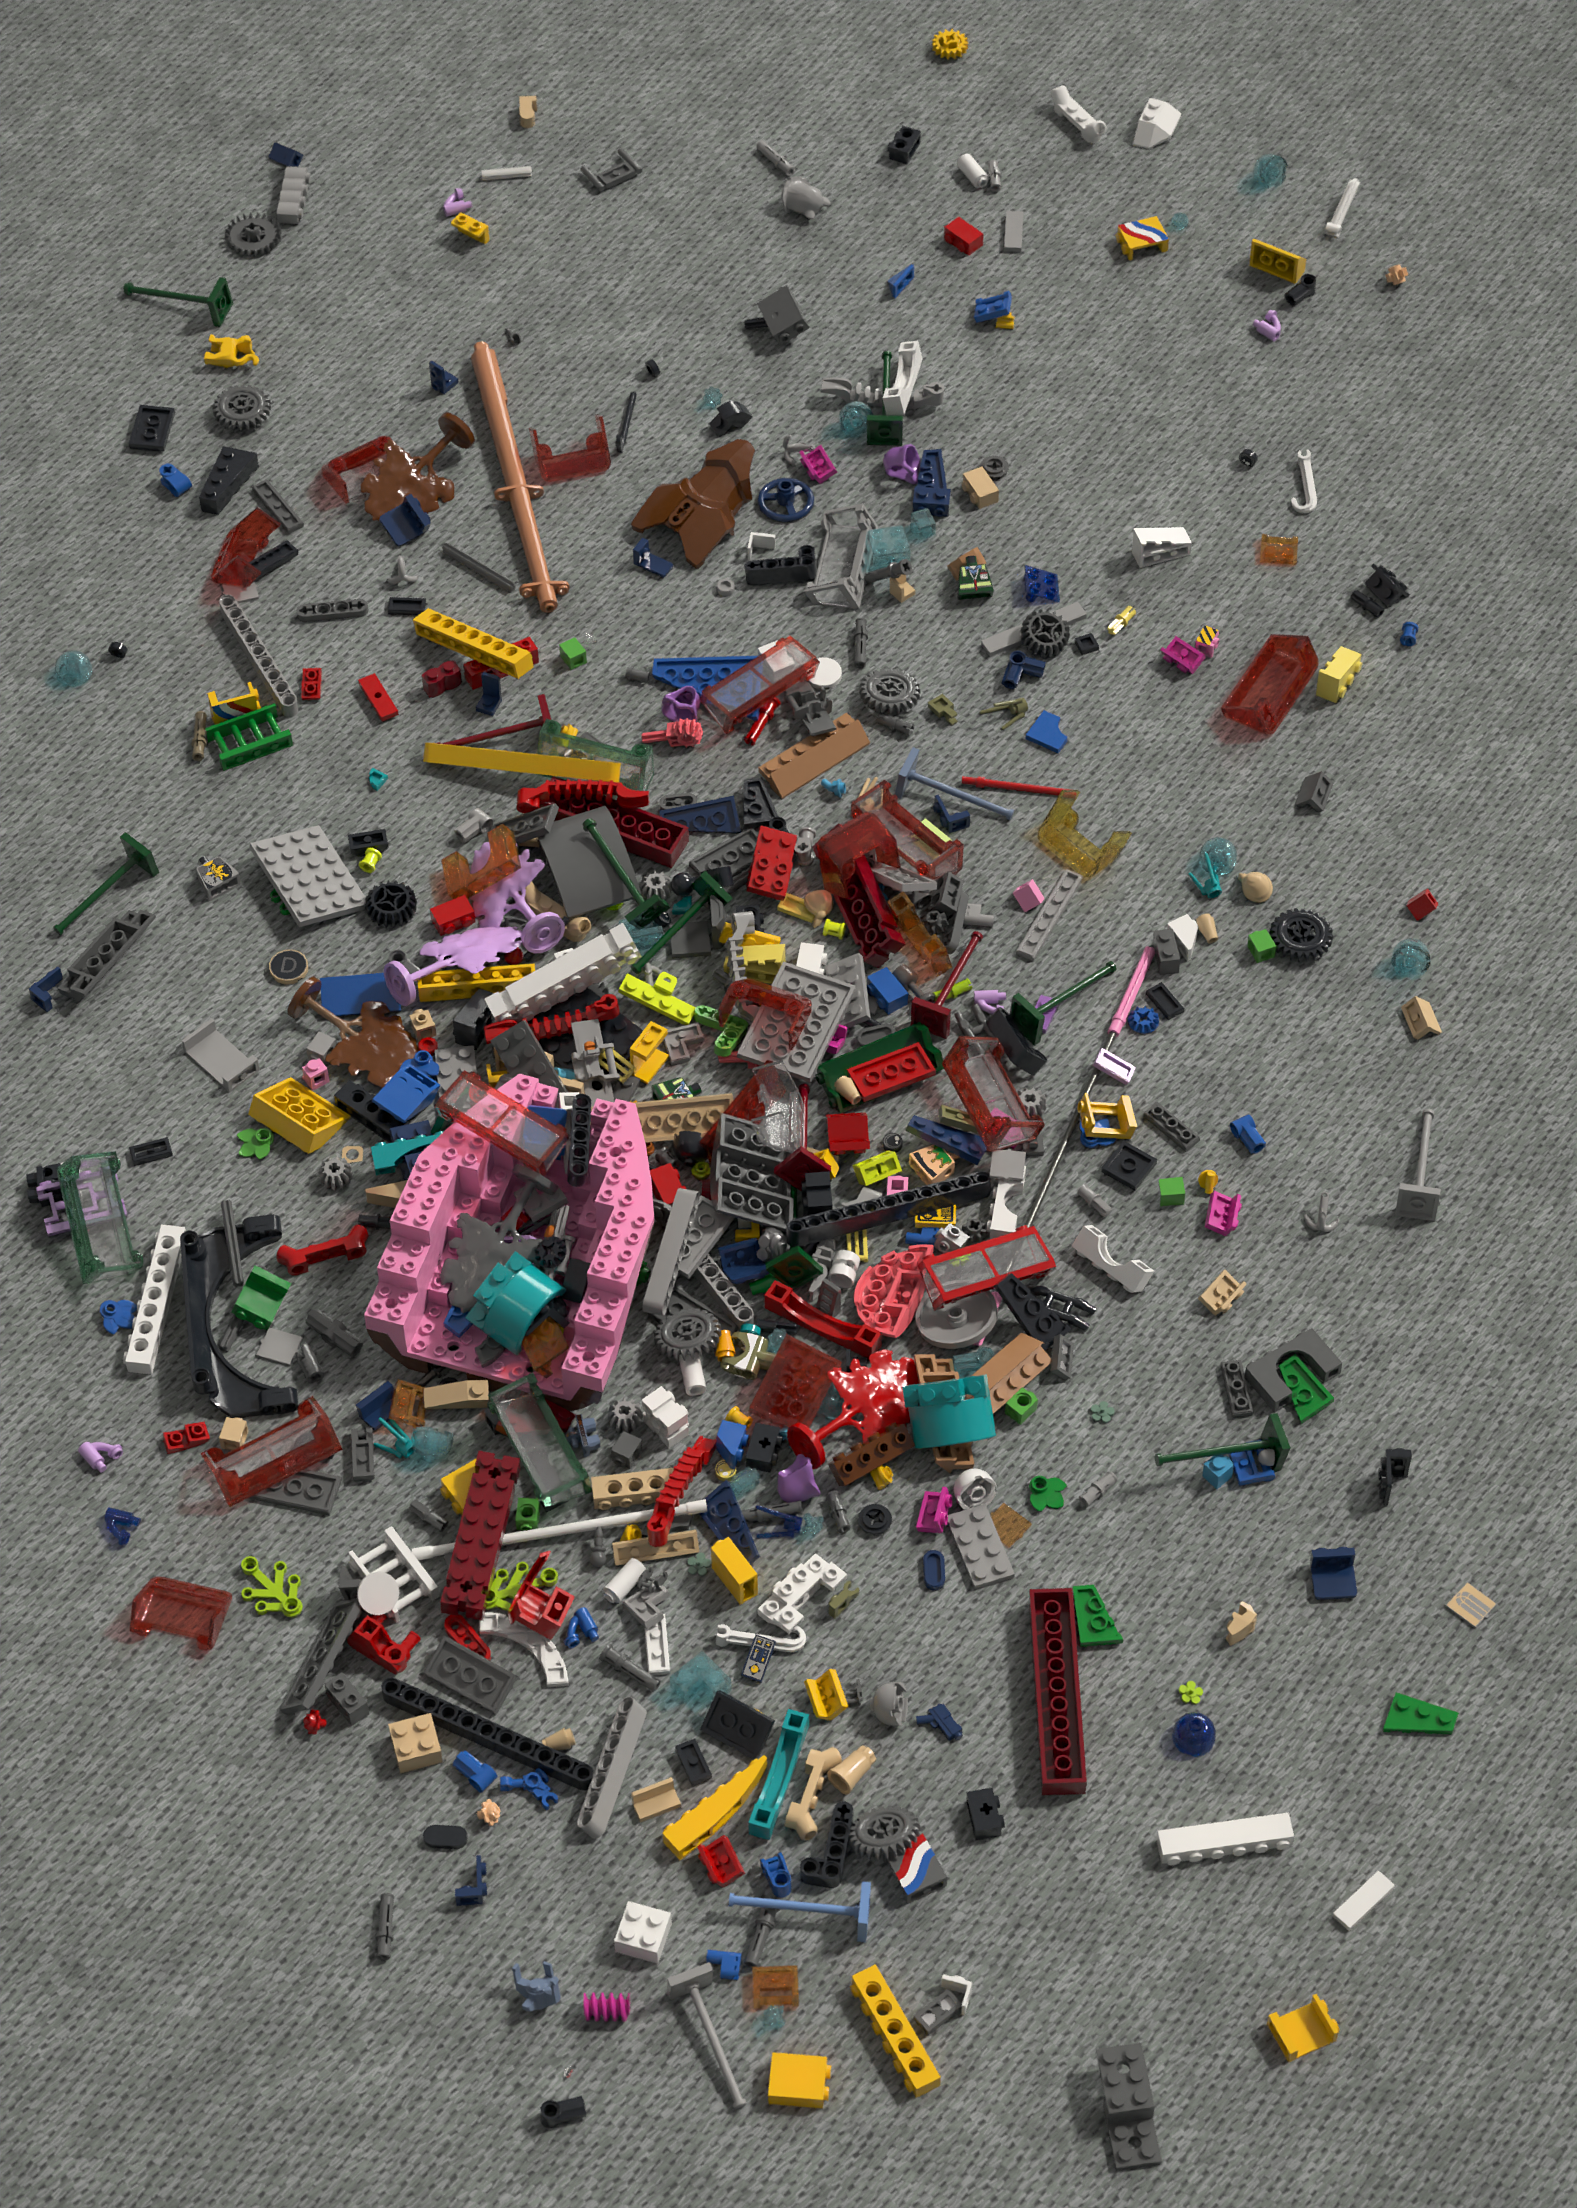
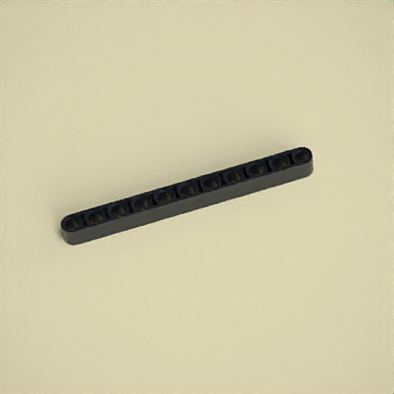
M983 1171L794 1219L786 1225V1242L791 1247H800L915 1217L949 1206H957L983 1199L991 1193L990 1174Z
M387 1678L382 1682V1695L387 1704L416 1717L431 1713L433 1723L438 1727L534 1770L539 1768L548 1776L582 1791L589 1789L593 1778V1769L590 1765L396 1678ZM389 1690H396L393 1693H388ZM409 1698L415 1699L413 1701H406ZM427 1707H434L431 1710H426ZM447 1715H452V1716H453L452 1718H449V1719L445 1718V1716H447ZM466 1724H472L470 1727H464ZM486 1732H490V1733H491V1734L488 1735V1736L483 1735V1734L486 1733ZM504 1741H510L509 1744H502ZM526 1749H527V1750H530L528 1753H522V1752H521V1751L526 1750ZM543 1758L549 1759L546 1762L540 1761ZM562 1767H568V1768H569V1769H567V1770H560V1768H562ZM583 1775L588 1776L586 1779H580L579 1777Z

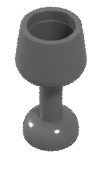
M902 964L893 971L892 974L905 990L910 989L920 999L931 1003L935 1001V996L932 993L924 994L916 985L918 975L909 966Z

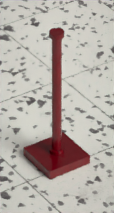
M545 694L537 695L542 713L539 719L445 743L437 742V744L464 746L541 726L546 729L550 746L558 745Z
M974 931L971 934L969 944L935 1003L914 997L911 1004V1025L921 1022L928 1027L930 1034L947 1039L950 1034L951 1009L942 1007L976 945L983 939V935L980 932Z
M801 1084L798 1087L800 1094L799 1148L774 1167V1174L801 1192V1181H805V1173L831 1172L829 1164L807 1150L808 1094L810 1093V1086L807 1084Z

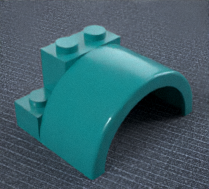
M515 1251L504 1266L499 1262L496 1264L473 1296L476 1298L477 1303L465 1318L517 1356L522 1351V1340L534 1318L551 1299L559 1295L563 1296L566 1289Z
M987 1374L902 1387L905 1408L908 1407L912 1437L915 1444L914 1448L955 1445L996 1436ZM966 1394L974 1396V1398L964 1400Z

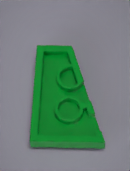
M1073 1586L1080 1647L1123 1644V1638L1118 1633L1112 1617L1109 1616L1095 1586Z

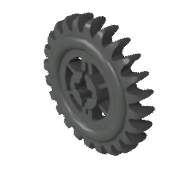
M250 212L249 218L243 214V220L237 216V223L232 220V226L228 224V229H225V239L230 249L236 253L240 252L241 255L247 254V256H251V254L257 256L258 253L262 255L264 251L270 252V249H274L275 245L279 244L282 233L280 224L277 223L276 219L272 221L270 215L266 220L265 213L260 218L258 212L256 217H253Z
M235 385L234 388L229 387L228 391L223 390L222 394H219L217 399L214 400V405L212 406L213 415L217 422L220 421L221 426L225 422L226 429L231 424L233 431L237 425L240 431H242L243 425L249 430V424L256 428V421L262 425L261 418L265 421L267 420L266 415H270L271 402L268 395L263 390H258V387L252 388L251 385L247 387L241 385V387H238V385Z
M887 668V670L880 669V672L875 670L873 674H867V677H864L860 683L859 688L860 698L864 699V704L869 701V708L875 704V712L879 707H882V713L888 708L890 715L893 708L897 710V714L900 712V707L903 708L904 712L907 710V705L912 709L913 704H917L921 691L919 683L916 682L914 677H911L908 673L905 674V671L898 672V669L892 671L891 668Z
M689 1308L685 1311L682 1309L680 1313L675 1311L672 1316H666V1320H661L654 1332V1342L657 1349L661 1350L662 1355L667 1353L669 1359L674 1353L676 1361L680 1354H682L684 1361H686L687 1354H690L692 1360H694L695 1352L702 1357V1349L709 1353L708 1345L715 1348V1342L719 1343L721 1325L718 1319L714 1317V1314L708 1313L706 1310L701 1311L697 1308L693 1311L692 1308Z
M881 1806L878 1810L873 1808L871 1812L863 1813L864 1816H859L857 1821L852 1823L849 1833L850 1846L856 1854L860 1852L861 1857H864L865 1852H867L868 1858L871 1859L872 1854L875 1853L877 1860H879L880 1854L884 1853L888 1860L890 1851L897 1857L898 1848L905 1853L904 1844L912 1848L911 1840L917 1843L921 1827L918 1817L912 1811H908L906 1808L901 1809L900 1806L892 1808V1806H887V1808Z

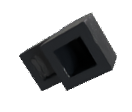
M728 401L717 408L719 413L709 425L717 436L722 437L732 425L742 429L753 416L745 405L738 401Z

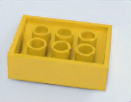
M291 1077L254 1094L248 1113L256 1121L264 1124L271 1131L284 1137L288 1142L293 1143L308 1154L321 1148L351 1118L349 1114Z

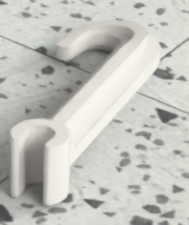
M1354 178L1349 181L1331 223L1328 222L1326 225L1325 234L1339 237L1342 222L1360 184L1358 179Z
M1307 450L1306 456H1302L1301 451L1298 452V465L1301 470L1306 505L1299 506L1296 498L1291 499L1293 509L1304 514L1312 512L1317 506L1311 468V453L1309 450Z
M719 1625L716 1634V1644L720 1647H725L729 1643L751 1647L755 1634L733 1631L727 1625ZM795 1626L791 1630V1632L799 1636L795 1640L760 1635L776 1641L774 1647L776 1651L797 1652L804 1647L806 1642V1634L799 1626Z

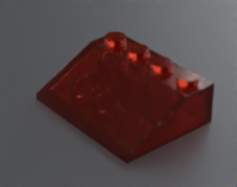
M786 1334L748 1412L783 1428H789L794 1423H802L810 1427L832 1384L827 1373L833 1370V1367L840 1368L842 1362Z

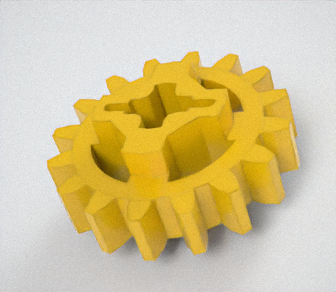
M945 29L944 33L939 31L938 35H934L932 50L935 51L936 55L941 54L940 58L946 56L947 59L950 57L956 59V56L962 57V53L966 54L968 38L965 37L964 33L960 34L959 30L954 32L951 29L948 32Z

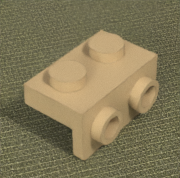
M1223 1270L1198 1299L1214 1315L1220 1312L1224 1314L1232 1307L1231 1301L1233 1299L1237 1300L1244 1293L1242 1289L1246 1286V1283L1243 1281L1239 1284L1226 1270Z

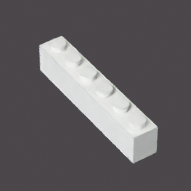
M1289 1813L1159 1830L1157 1833L1161 1863H1168V1865H1176L1181 1861L1188 1860L1190 1862H1198L1202 1858L1209 1857L1220 1859L1224 1855L1231 1854L1241 1856L1246 1852L1252 1851L1263 1853L1268 1849L1274 1848L1285 1850L1293 1846L1294 1840Z

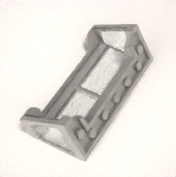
M863 503L824 511L821 526L826 531V536L817 569V576L815 577L814 584L808 582L805 587V595L814 604L851 609L860 608L866 583L864 576H867L865 573L869 570L879 528Z

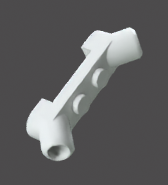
M1062 85L1051 90L1050 94L1054 101V111L1060 117L1065 116L1081 131V137L1087 142H1099L1101 136L1106 132V124L1101 120L1096 121L1070 97L1066 86Z

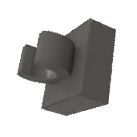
M1029 1133V1136L1022 1137L1023 1152H1026V1156H1044L1043 1135Z

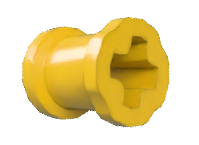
M735 1406L728 1412L725 1421L747 1425V1431L752 1425L753 1418L747 1417Z

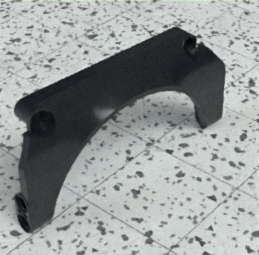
M275 1214L248 1217L242 1221V1224L235 1225L241 1261L251 1253L282 1238L281 1218ZM224 1226L214 1227L201 1235L192 1230L183 1232L180 1236L191 1378L195 1392L203 1395L210 1394V1404L230 1418L276 1415L297 1411L299 1409L297 1389L293 1387H273L247 1377L225 1359L214 1341L211 1331L212 1305L221 1283L231 1271Z

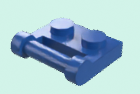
M1005 291L1001 295L986 299H976L974 314L976 323L1009 315L1012 301L1010 291Z
M1264 1449L1251 1450V1451H1255V1452L1257 1453V1456H1258L1259 1453H1260L1262 1450H1264ZM1251 1451L1229 1454L1239 1486L1260 1481L1268 1482L1276 1478L1270 1466L1261 1464L1263 1471L1258 1472Z

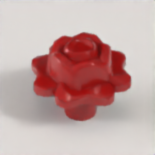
M311 1709L310 1714H306V1717L303 1719L304 1728L308 1730V1734L316 1735L320 1727L324 1728L326 1726V1719H321L319 1710Z

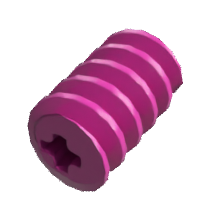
M584 1992L583 2010L586 2021H590L592 2015H594L595 2021L599 2022L601 2015H603L604 2021L608 2022L610 2015H612L613 2021L617 2022L619 2015H621L622 2021L626 2022L628 2015H630V1993H628L626 1999L623 1998L622 1993L618 1994L617 1999L614 1998L613 1993L609 1994L608 1999L605 1998L604 1993L600 1994L599 1999H596L595 1993H592L590 1999H587Z

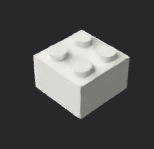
M628 1901L614 1940L615 1952L658 1964L672 1925L671 1913Z

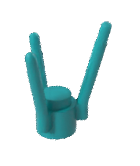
M1205 853L1204 856L1211 879L1206 880L1203 887L1191 872L1188 875L1200 889L1202 895H1207L1211 899L1220 896L1222 889L1219 883L1216 863L1212 861L1211 865L1208 853Z
M379 1418V1422L397 1438L394 1444L396 1450L376 1442L374 1446L396 1455L399 1459L402 1456L408 1458L416 1449L417 1445L406 1435L392 1418L389 1422L394 1428L385 1420Z

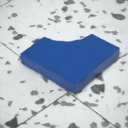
M1044 710L1027 732L1025 739L1059 753L1066 744L1068 737L1062 734L1059 729L1060 717Z

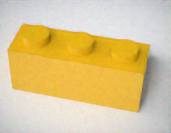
M1253 239L1249 266L1296 284L1305 272L1306 259Z

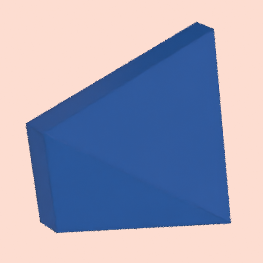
M909 265L888 280L892 297L896 298L914 278V265Z

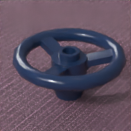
M780 478L763 486L758 494L757 503L760 511L768 518L780 522H791L808 515L813 508L815 498L812 490L804 482L792 478ZM777 487V493H768L769 490ZM803 491L807 496V504L801 511L796 513L793 506L795 496ZM765 501H777L779 505L786 507L788 515L772 512L766 507Z

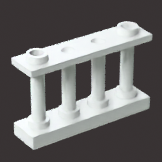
M391 1526L385 1530L386 1539L383 1544L359 1558L351 1550L349 1552L350 1561L348 1564L354 1573L358 1572L364 1578L370 1574L364 1564L387 1550H394L397 1554L396 1558L373 1572L388 1573L399 1565H405L408 1570L406 1574L396 1579L398 1587L411 1580H417L420 1584L418 1589L398 1600L394 1608L385 1613L388 1618L392 1617L397 1623L400 1621L398 1610L423 1595H428L433 1601L439 1597V1590L436 1583Z

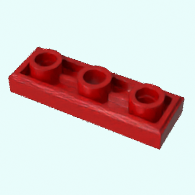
M375 673L358 679L359 686L381 721L399 715L398 709Z

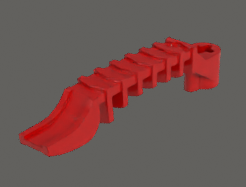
M567 779L566 781L556 780V782L546 780V783L537 788L519 789L516 809L521 813H528L539 809L540 804L549 802L550 795H554L555 800L559 801L561 794H564L566 800H570L571 794H575L577 800L581 799L582 794H586L587 800H591L592 794H596L597 801L599 802L602 801V796L606 795L605 800L608 805H611L612 797L616 795L618 805L623 808L649 806L650 801L649 791L631 790L626 788L621 782L615 783L613 780H610V782H604L603 780L592 781L591 779H588V781H581V779L570 781V779Z
M606 994L600 1000L590 1006H586V1012L580 1013L579 1009H577L575 1015L570 1016L569 1012H565V1017L563 1018L554 1015V1020H548V1017H544V1022L539 1023L536 1018H533V1024L528 1025L538 1041L546 1037L549 1039L551 1036H562L565 1033L572 1034L571 1023L595 1019L601 1022L616 1018L619 1014L618 1001L616 996ZM504 1020L484 1026L486 1044H491L490 1040L510 1029L517 1022L514 1020Z
M700 1435L692 1448L687 1447L686 1451L683 1452L682 1458L678 1459L677 1466H674V1471L672 1474L670 1473L669 1480L664 1483V1489L660 1491L659 1498L655 1500L653 1515L647 1523L648 1542L651 1546L662 1547L667 1543V1537L675 1516V1507H679V1499H683L684 1490L688 1489V1483H692L693 1477H696L697 1473H701L702 1464L707 1465L716 1449V1439L711 1440Z

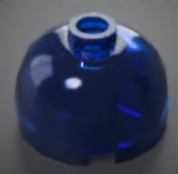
M1190 1712L1178 1718L1173 1727L1172 1739L1175 1747L1181 1753L1198 1757L1205 1755L1213 1748L1216 1739V1729L1208 1716L1199 1712Z

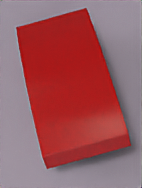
M303 668L302 700L321 699V668Z
M205 1422L186 1424L183 1430L164 1432L162 1436L167 1454L190 1449L210 1441Z

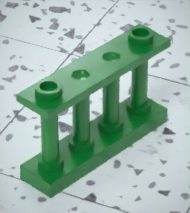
M275 703L205 728L208 743L215 740L222 754H219V760L223 771L293 746L292 735L289 729L281 732L275 718H278ZM268 721L274 735L264 738L257 725ZM251 728L257 741L246 744L240 731ZM233 734L239 747L229 751L222 737Z

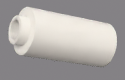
M970 154L962 155L957 161L959 169L975 188L985 187L989 180L988 175Z
M697 1352L694 1353V1360H692L690 1354H687L686 1361L683 1360L682 1354H680L679 1362L686 1394L689 1396L703 1394L706 1391V1384L699 1354Z
M631 1558L603 1588L604 1597L611 1603H620L641 1579V1574L646 1569L645 1566L637 1559Z

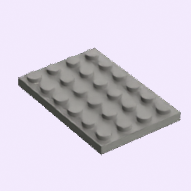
M319 825L250 843L249 849L299 927L365 910L366 897Z
M783 961L737 1052V1058L811 1082L856 991V986Z

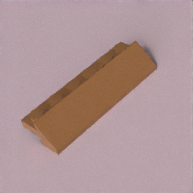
M847 713L843 714L833 721L836 730L819 734L815 737L811 735L758 767L759 773L770 783V788L781 799L787 797L870 744L859 719L855 721Z
M1020 1333L972 1375L987 1374L993 1414L1052 1363V1359L1040 1346L1044 1342ZM966 1394L964 1400L974 1398V1396Z
M935 1354L914 1355L919 1384L959 1378L958 1372L954 1370L952 1359H935ZM973 1442L932 1447L936 1464L951 1473L952 1469H973L975 1465L971 1450Z

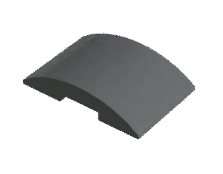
M606 806L555 821L550 833L536 838L556 884L558 895L568 919L634 899L590 832L584 831L582 823L589 818L596 821V829L641 894L625 845Z
M721 1113L716 1129L710 1168V1193L714 1210L718 1213L786 1231L787 1223L793 1220L794 1198L790 1197L791 1184L774 1174V1167L795 1151V1134Z

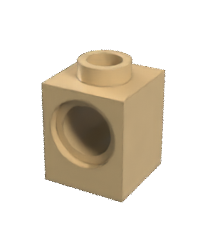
M226 1417L219 1437L222 1449L242 1452L249 1432L247 1421L241 1418Z

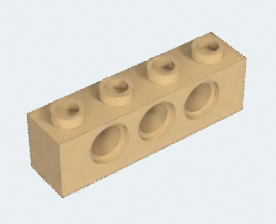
M674 1468L591 1477L594 1509L607 1510L617 1506L626 1508L635 1504H652L656 1498H659L660 1491L664 1489V1483L669 1480L670 1473L672 1474Z

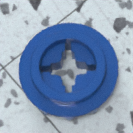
M1137 1006L1135 1010H1131L1128 1016V1024L1132 1030L1138 1033H1150L1159 1025L1158 1013H1155L1153 1008L1148 1009L1146 1006L1139 1008ZM1147 1016V1020L1140 1022V1017L1144 1018Z

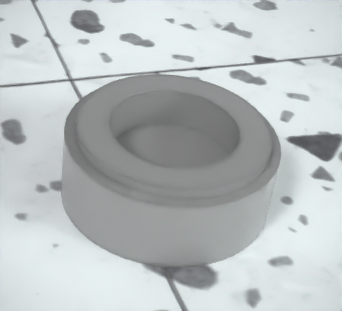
M730 579L719 580L716 585L717 593L721 596L732 595L735 591L734 582Z

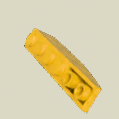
M763 1755L759 1759H754L748 1765V1768L742 1772H737L731 1781L725 1785H720L709 1798H703L692 1811H686L679 1821L675 1824H669L662 1833L663 1843L679 1860H682L695 1850L698 1845L713 1836L745 1803L767 1769V1757Z

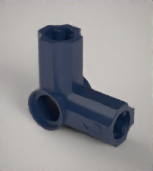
M1013 651L1009 657L1002 685L1008 689L1017 688L1022 673L1042 678L1046 662L1026 657L1021 651Z

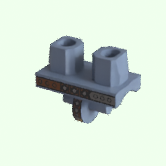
M582 1414L575 1415L578 1431H575L574 1427L569 1428V1433L564 1437L565 1442L572 1444L573 1448L579 1447L578 1443L581 1442L584 1457L590 1456V1451L601 1448L598 1434L587 1436L586 1434L596 1431L594 1418L583 1419Z

